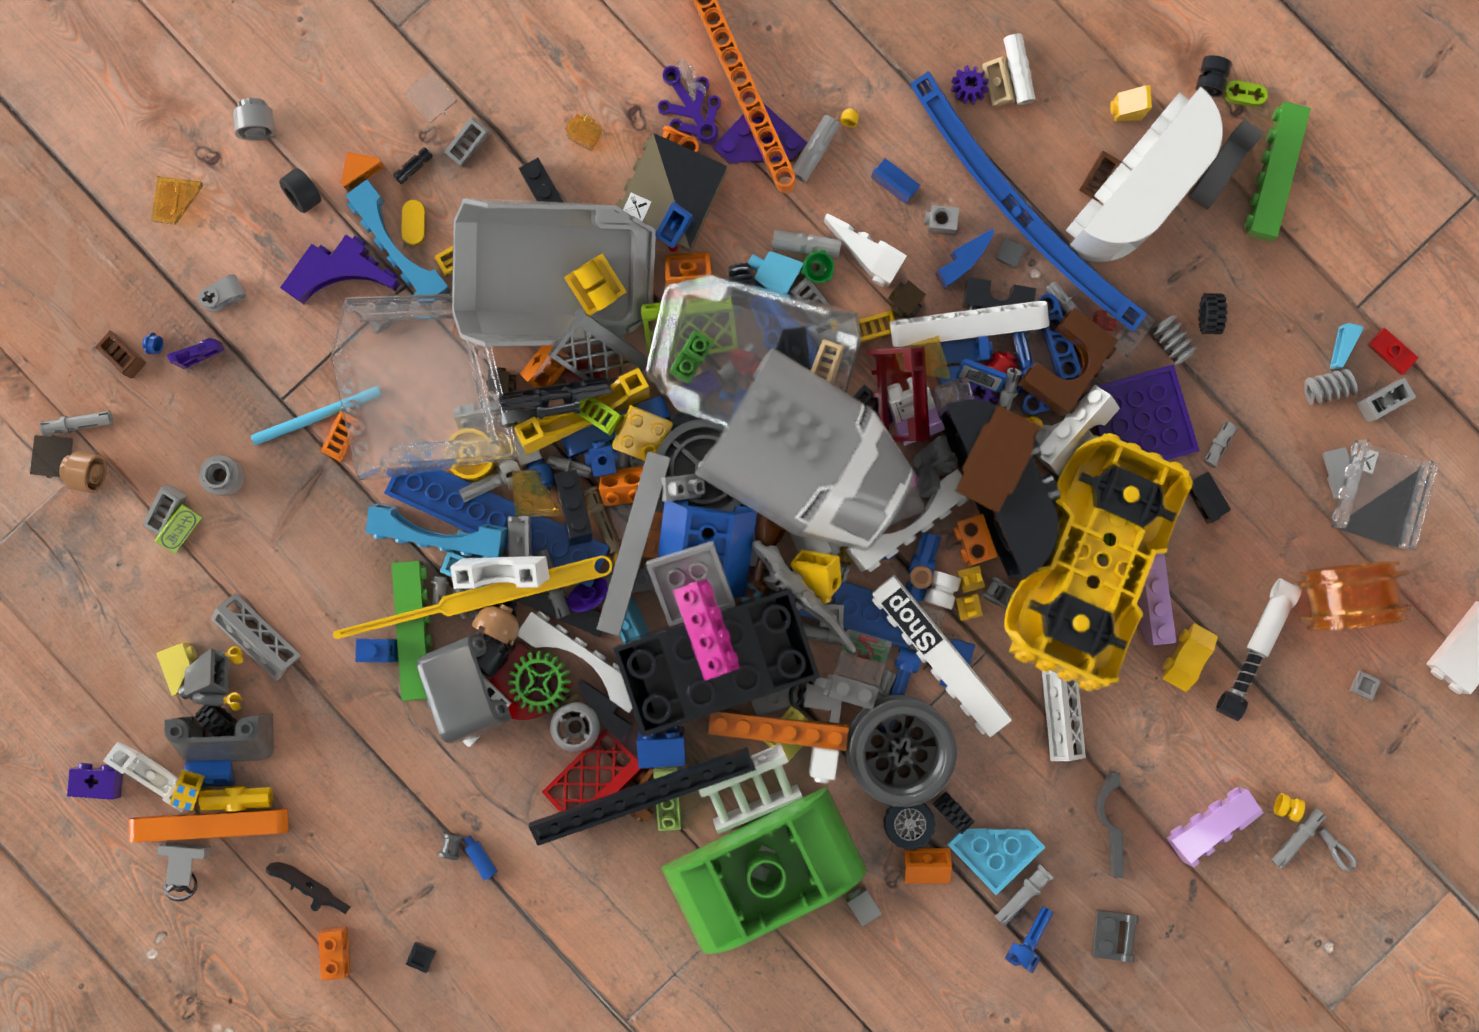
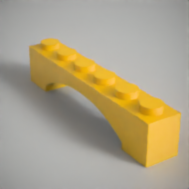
M637 368L618 377V380L610 385L612 393L593 396L609 408L619 412L630 407V405L649 398L650 393L645 378L640 369ZM587 400L580 411L584 413L591 401ZM596 404L588 414L589 417H591L597 409L598 406ZM601 410L595 421H599L605 410ZM575 412L546 416L542 420L534 416L515 425L514 429L525 454L528 455L592 424L578 414H575Z

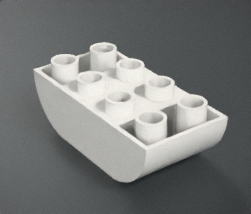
M1202 87L1198 89L1190 100L1182 93H1178L1122 161L1123 163L1118 166L1094 195L1103 205H1100L1092 198L1066 229L1075 238L1069 247L1082 259L1093 262H1108L1120 259L1134 251L1159 228L1216 158L1222 141V121L1215 102Z

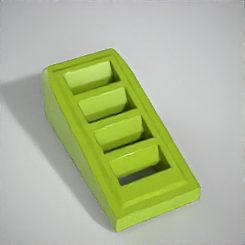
M588 397L580 401V410L587 400H590L591 403L584 413L580 411L578 415L611 436L623 416L594 397ZM596 404L598 406L597 409L595 410L593 415L589 417L588 414ZM601 410H605L599 421H595ZM611 414L612 416L607 422L606 426H603V422L605 421L607 416Z

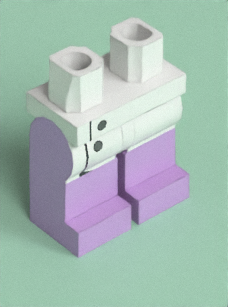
M912 377L907 379L910 387L909 390L903 392L899 383L887 387L889 396L887 401L898 435H908L907 418L914 417ZM927 387L930 435L945 430L936 410L930 389ZM915 441L901 442V443L905 446V445H908V444L913 443V442H915Z

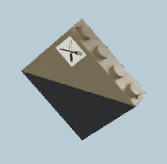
M653 133L651 139H646L642 148L645 152L641 159L638 158L633 168V171L636 172L632 179L629 178L624 187L626 194L623 200H618L616 206L631 216L640 219L641 222L653 227L657 232L670 205L675 202L693 215L694 221L677 243L683 249L691 252L728 172V167Z

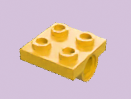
M600 253L564 276L572 292L589 315L609 306L618 297L627 292L603 253Z
M630 405L627 413L622 415L623 418L616 427V437L612 448L645 461L648 451L657 453L662 441L669 434L673 423Z

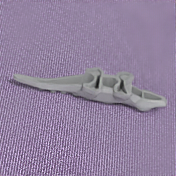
M754 541L752 547L761 561L766 564L770 573L764 579L765 584L774 591L790 588L798 611L802 609L823 622L848 650L854 654L856 652L855 645L844 631L843 625L838 623L837 617L829 612V608L825 607L821 603V599L815 596L814 591L803 582V577L799 573L788 569L776 546H765L761 541Z

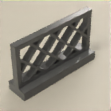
M580 308L574 313L576 318L548 354L583 380L594 379L593 372L604 370L605 379L608 380L609 384H613L618 378L609 379L608 369L619 367L620 376L624 375V366L633 364L642 373L645 368L649 370L654 364L646 355ZM580 326L584 329L585 338L573 340V332ZM601 341L602 350L591 352L590 342ZM585 343L586 353L575 355L574 345ZM570 346V357L561 358L557 355L562 347ZM618 353L619 362L608 364L607 354ZM603 355V365L592 367L591 357ZM587 358L588 368L578 370L576 368V360Z

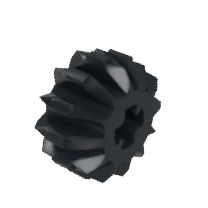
M742 262L730 265L728 276L732 298L735 301H745L753 298L755 292L751 266L748 263Z

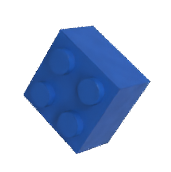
M677 725L642 737L639 729L637 737L638 767L685 766L684 726L679 727Z

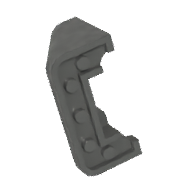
M482 633L472 634L427 653L417 661V669L439 735L447 743L477 738L512 720L508 707L503 701L490 700L476 659L484 655L487 648Z
M259 714V716L240 719L235 727V736L205 737V727L195 725L193 716L164 720L166 738L186 762L230 760L231 762L260 761L269 758L273 753V714Z

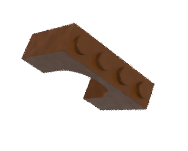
M1075 307L1065 314L1055 331L1074 344L1079 350L1082 357V369L1078 377L1074 380L1061 379L1036 362L1028 368L1018 383L1019 386L1061 417L1068 413L1072 414L1079 405L1077 400L1081 395L1084 396L1092 386L1090 381L1102 372L1104 368L1102 366L1103 362L1116 351L1114 346L1118 339Z

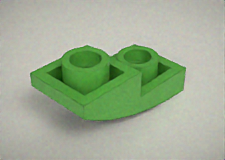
M694 330L677 356L669 373L689 384L714 342Z

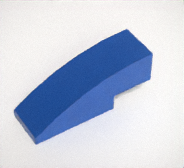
M993 228L952 252L951 257L954 261L940 268L936 273L944 289L957 282L974 266L989 245L995 233Z

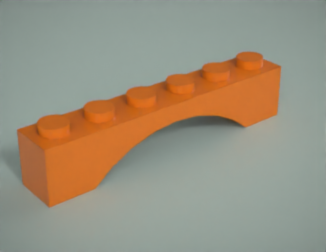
M725 709L710 714L708 734L846 751L849 724L783 719Z

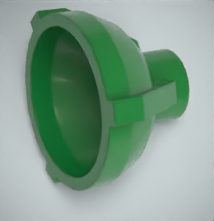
M825 250L812 252L804 260L801 272L813 283L830 282L834 273L833 259ZM813 263L817 265L815 271L811 269Z

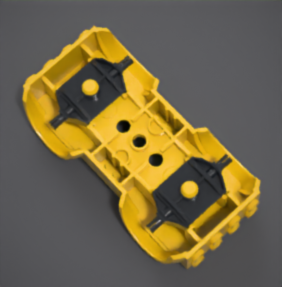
M1111 433L1089 440L1070 456L1057 481L1061 499L1057 500L1056 503L1062 510L1063 515L1059 523L1055 547L1043 566L1019 583L1006 610L1005 629L1013 641L1009 653L1014 654L1016 660L1024 663L1030 661L1036 664L1037 669L1044 672L1053 671L1057 673L1059 679L1067 682L1071 680L1078 682V686L1087 691H1092V689L1099 690V688L1108 687L1109 684L1118 682L1123 660L1143 615L1137 602L1155 555L1166 553L1168 550L1167 546L1172 531L1193 485L1189 475L1190 471L1184 469V466L1180 463L1163 460V457L1157 453H1148L1141 450V447L1137 444H1127L1121 441L1120 437ZM1106 533H1111L1115 536L1116 542L1113 546H1107L1104 543L1103 537ZM1099 554L1105 555L1108 560L1105 567L1097 563V556ZM1091 575L1099 579V586L1096 589H1091L1087 585V578Z

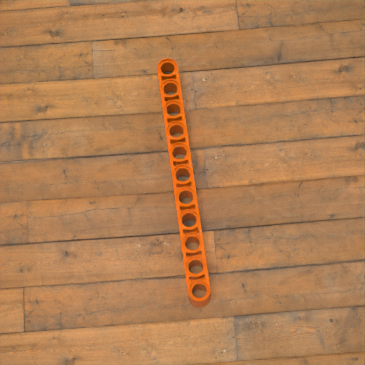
M693 0L776 188L781 193L787 194L792 192L796 186L795 173L717 0H709L711 2L707 5L700 4L703 0ZM713 19L719 20L715 25L709 23ZM720 39L728 40L725 44L718 43ZM730 58L737 59L734 64L727 63V60ZM738 78L746 79V81L742 84H737L735 82ZM749 97L755 99V101L750 104L744 102V100ZM756 117H762L764 119V121L759 124L753 122V120ZM771 137L773 141L765 144L762 142V139ZM774 157H780L782 158V161L778 164H774L771 162V159ZM782 177L791 178V181L787 184H782L779 180Z

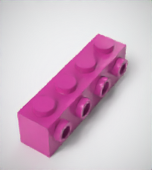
M708 579L696 581L673 590L704 679L708 680L740 668L737 654L733 651L730 642L729 632L722 620L721 610L714 598L713 587L709 584Z

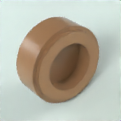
M917 566L910 572L909 579L914 587L924 589L931 585L933 574L928 567Z

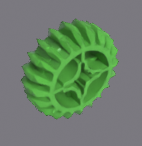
M537 651V658H534V654L529 652V661L524 656L520 657L523 665L514 663L513 666L518 672L510 671L509 675L516 677L515 680L508 681L509 685L515 684L516 688L509 691L510 694L518 693V696L513 700L517 702L522 699L521 708H524L527 703L530 704L529 712H533L535 706H537L538 713H542L543 706H545L547 712H550V704L552 703L554 707L558 708L560 705L556 699L565 701L566 697L561 693L570 692L569 688L564 687V684L571 683L570 679L564 680V676L570 674L569 670L561 671V668L566 664L562 662L557 665L558 656H555L552 661L549 660L551 657L550 652L545 654V658H542V651ZM544 663L552 669L542 674L534 669L532 664ZM527 670L530 684L523 690L521 680L524 671ZM557 674L558 687L553 695L549 687V681ZM549 675L545 679V681H543L544 688L538 686L531 689V687L535 685L534 683L537 682L535 678L536 676L542 678ZM537 690L545 695L548 700L536 701L527 695Z

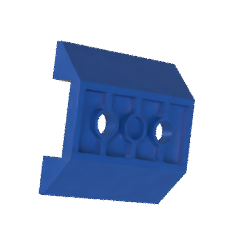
M686 499L665 501L658 558L714 541L734 599L745 596L757 512L750 507L734 506V512L688 506V500ZM709 527L715 531V534L712 537H705L702 534V530Z

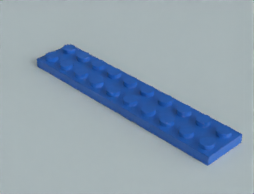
M406 453L402 454L384 494L469 533L479 531V527L484 524L508 528L509 516H530L532 557L535 556V553L549 549L554 567L597 556H606L610 547L593 538L590 542L569 546L564 525L489 491L464 502L459 490L472 483ZM508 530L505 544L506 550H508ZM605 559L596 561L595 569L597 572L600 571ZM595 579L580 583L591 588Z

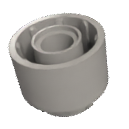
M246 98L237 103L238 106L233 110L236 137L247 141H260L268 139L275 134L273 111L264 100Z
M217 455L208 458L202 464L199 471V479L203 488L208 492L220 496H230L241 489L245 480V474L239 462L226 456ZM225 470L226 478L220 482L218 474L220 471Z

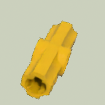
M246 786L200 791L198 801L201 811L226 809V811L247 810V808H267L272 806L273 791L271 787L246 788Z

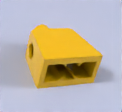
M801 550L790 562L793 571L803 577V582L814 591L817 598L821 599L822 604L829 603L832 600V595L841 586L839 556Z

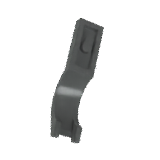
M1109 771L1096 795L1095 811L1102 825L1108 828L1109 875L1113 878H1124L1122 830L1111 825L1104 813V803L1107 795L1114 788L1120 786V773Z

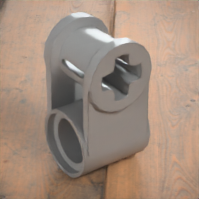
M235 274L223 277L218 282L202 289L198 295L200 304L210 312H218L246 297V293Z

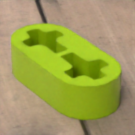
M1234 80L1227 85L1223 97L1229 103L1259 107L1267 100L1268 92L1262 85ZM1233 87L1236 88V92H1239L1235 97L1233 92L1229 91ZM1255 91L1258 92V96L1261 97L1257 101L1255 100V96H1252V94Z

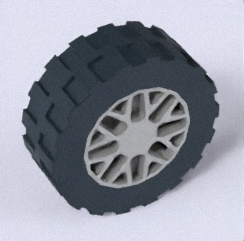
M925 803L909 807L890 806L889 809L887 808L886 815L884 816V830L891 842L897 847L905 850H916L919 847L925 846L931 840V836L934 835L935 817Z

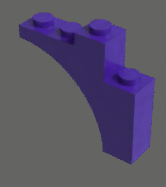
M346 234L333 253L321 244L319 247L311 244L280 288L302 304H305L319 290L345 280L372 281L382 284L393 291L398 289L400 283L395 280L397 275L387 268L382 271L377 267L379 263L370 256H367L369 251L364 247L366 243L355 235L351 238Z

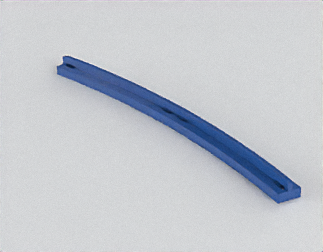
M928 71L910 83L921 104L955 154L1006 217L1072 283L1111 316L1134 332L1148 313L1087 264L1025 202L971 135L931 72ZM919 84H923L928 94L925 95ZM1004 199L1013 207L1012 210L1003 201ZM1018 216H1021V217L1027 222V224H1028L1027 227H1026L1025 224L1018 218ZM1126 313L1136 320L1135 323L1124 316V314Z

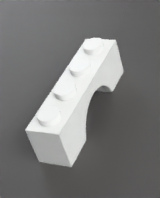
M1094 385L1079 402L1077 409L1072 414L1069 413L1040 446L1041 456L1038 457L1040 462L1059 476L1064 465L1075 452L1076 445L1083 434L1093 426H1105L1120 409L1113 397Z
M546 556L462 558L450 566L454 588H476L497 582L515 583L517 587H539L550 579Z

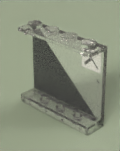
M1369 439L1355 440L1350 450L1351 457L1344 472L1345 479L1338 494L1339 501L1332 516L1333 523L1331 527L1400 550L1416 551L1439 463L1419 461L1369 444Z

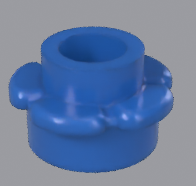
M152 332L144 337L142 346L147 354H159L163 349V339L160 336H156V333Z

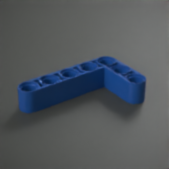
M1044 294L1037 301H1048L1051 304V310L1048 311L1049 322H1055L1059 325L1063 319L1059 302L1054 295ZM1049 326L1042 328L1041 331L1057 377L1065 380L1076 379L1081 372V367L1073 344L1058 332H1052ZM1057 343L1065 346L1066 351L1064 354L1057 352ZM1065 364L1072 367V375L1064 373L1063 366ZM1031 394L1025 397L1020 405L1021 411L1026 416H1035L1052 410ZM1081 395L1080 398H1079L1077 401H1079V400H1081L1082 398H1084L1085 395H1084V396ZM1028 400L1036 401L1037 410L1033 411L1028 408Z

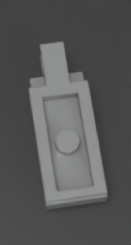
M829 674L827 679L817 678L813 685L824 688L823 694L828 695V697L871 710L874 707L879 687L836 674Z

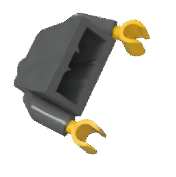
M233 646L228 652H224V650L216 651L211 648L201 654L196 661L186 668L184 685L178 689L179 695L183 699L189 698L200 705L223 706V704H229L232 710H240L242 708L241 705L235 701H243L238 693L233 692L227 697H224V695L228 693L229 659H231L233 664L242 663L241 649Z

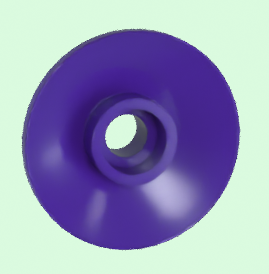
M596 578L591 588L580 583L572 590L568 597L567 604L569 608L574 612H585L598 606L606 598L608 592L607 581L603 578Z

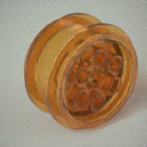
M1382 561L1299 572L1300 576H1305V580L1296 581L1295 586L1307 588L1310 613L1301 615L1299 617L1300 621L1311 622L1310 625H1307V630L1348 629L1407 620V615H1402V612L1411 610L1412 605L1400 604L1397 577L1406 575L1407 570L1395 568L1396 565H1400V561Z

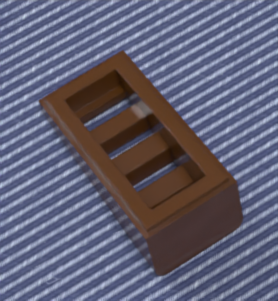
M1101 151L1079 191L1099 202L1094 197L1096 192L1087 188V185L1091 184L1100 189L1102 185L1092 180L1093 175L1105 183L1122 161L1105 151ZM1104 160L1113 165L1112 169L1102 165L1101 162ZM1100 168L1107 172L1108 176L1105 177L1096 172V170Z
M111 330L95 347L123 375L131 379L146 364V361ZM115 341L116 343L107 351L106 349ZM128 354V356L122 361V363H120V361Z

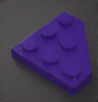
M764 104L788 160L793 161L807 145V142ZM744 114L713 146V150L729 164H738L739 162L765 163ZM756 117L753 120L756 124L764 121L762 117ZM771 137L762 139V142L765 144L773 141ZM774 157L771 161H782V158Z

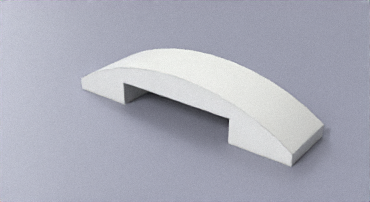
M117 741L103 762L122 774L125 772L163 797L162 800L170 804L178 777L147 756ZM171 805L180 812L184 810L183 808Z

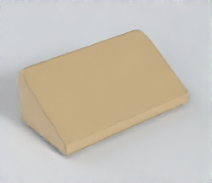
M1002 56L983 63L985 78L989 79L987 87L989 88L988 92L992 107L1017 102L1013 82L1010 78L1008 59Z

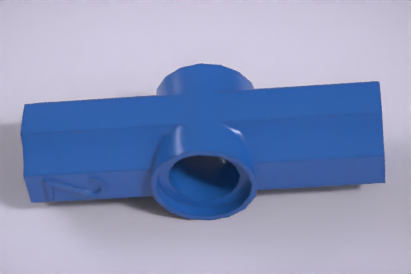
M927 532L921 533L916 553L913 554L909 565V576L910 572L917 566H926L933 574L936 563L934 559L938 551L940 536ZM908 576L905 588L917 602H922L926 588L918 589L914 587Z

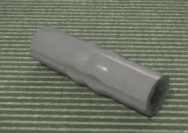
M824 115L792 168L797 180L806 183L827 150L828 145L840 127V123L834 118Z
M775 229L772 248L807 255L812 252L825 250L831 258L838 259L841 240Z

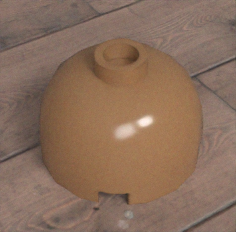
M500 603L499 607L493 605L484 607L479 611L472 623V626L476 629L481 628L485 634L510 645H513L519 632L518 620L511 614L513 609Z

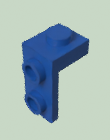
M988 336L939 343L941 364L961 363L965 358L974 362L987 361L990 359V355H993L992 341H988Z

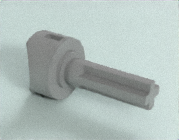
M507 458L497 462L498 473L487 476L459 490L463 501L467 502L503 483L505 486L507 485L509 490L520 486L524 477L517 462ZM513 472V474L506 476L507 473Z

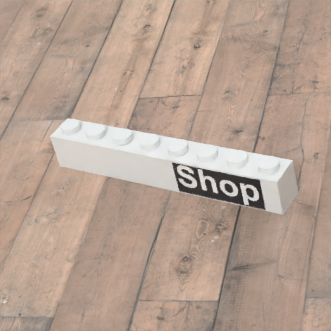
M895 574L873 591L872 595L874 598L872 601L880 610L882 608L885 609L889 614L887 616L889 622L895 628L899 626L904 632L901 634L908 645L913 643L918 649L916 652L917 656L923 663L928 662L933 669L930 670L938 681L942 679L946 683V691L953 699L957 697L962 703L960 705L961 709L968 717L970 715L974 717L977 721L975 726L982 734L987 733L991 737L1012 721L1011 715Z

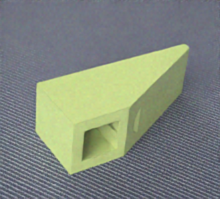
M654 767V779L678 771V767ZM679 797L657 804L658 831L681 830Z

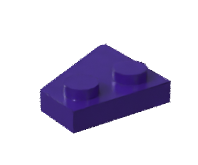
M208 338L199 344L169 353L167 357L171 364L186 369L225 349L220 341Z

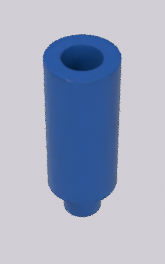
M471 835L463 840L467 846L464 850L483 880L498 872L479 840L475 842Z

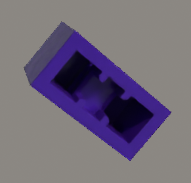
M78 763V767L69 769L67 797L111 800L121 797L123 774L110 765L92 768L93 764Z

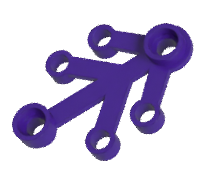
M675 66L666 67L663 70V80L667 85L674 88L684 106L662 100L658 104L659 113L661 115L671 113L693 118L696 125L682 123L680 119H673L670 122V127L678 123L681 125L677 129L678 131L696 135L701 143L711 144L715 142L718 137V128L714 122L717 110L721 107V99L716 95L709 97V110L706 120H704L700 113L705 92L709 89V80L706 77H699L696 80L697 89L693 102L680 82L681 75L679 69ZM673 74L676 78L671 81L668 79V76ZM704 81L707 85L701 88L698 85L699 82ZM712 100H717L718 105L712 106L710 102ZM664 104L669 106L666 111L661 110V106ZM705 130L711 131L709 137L703 135Z

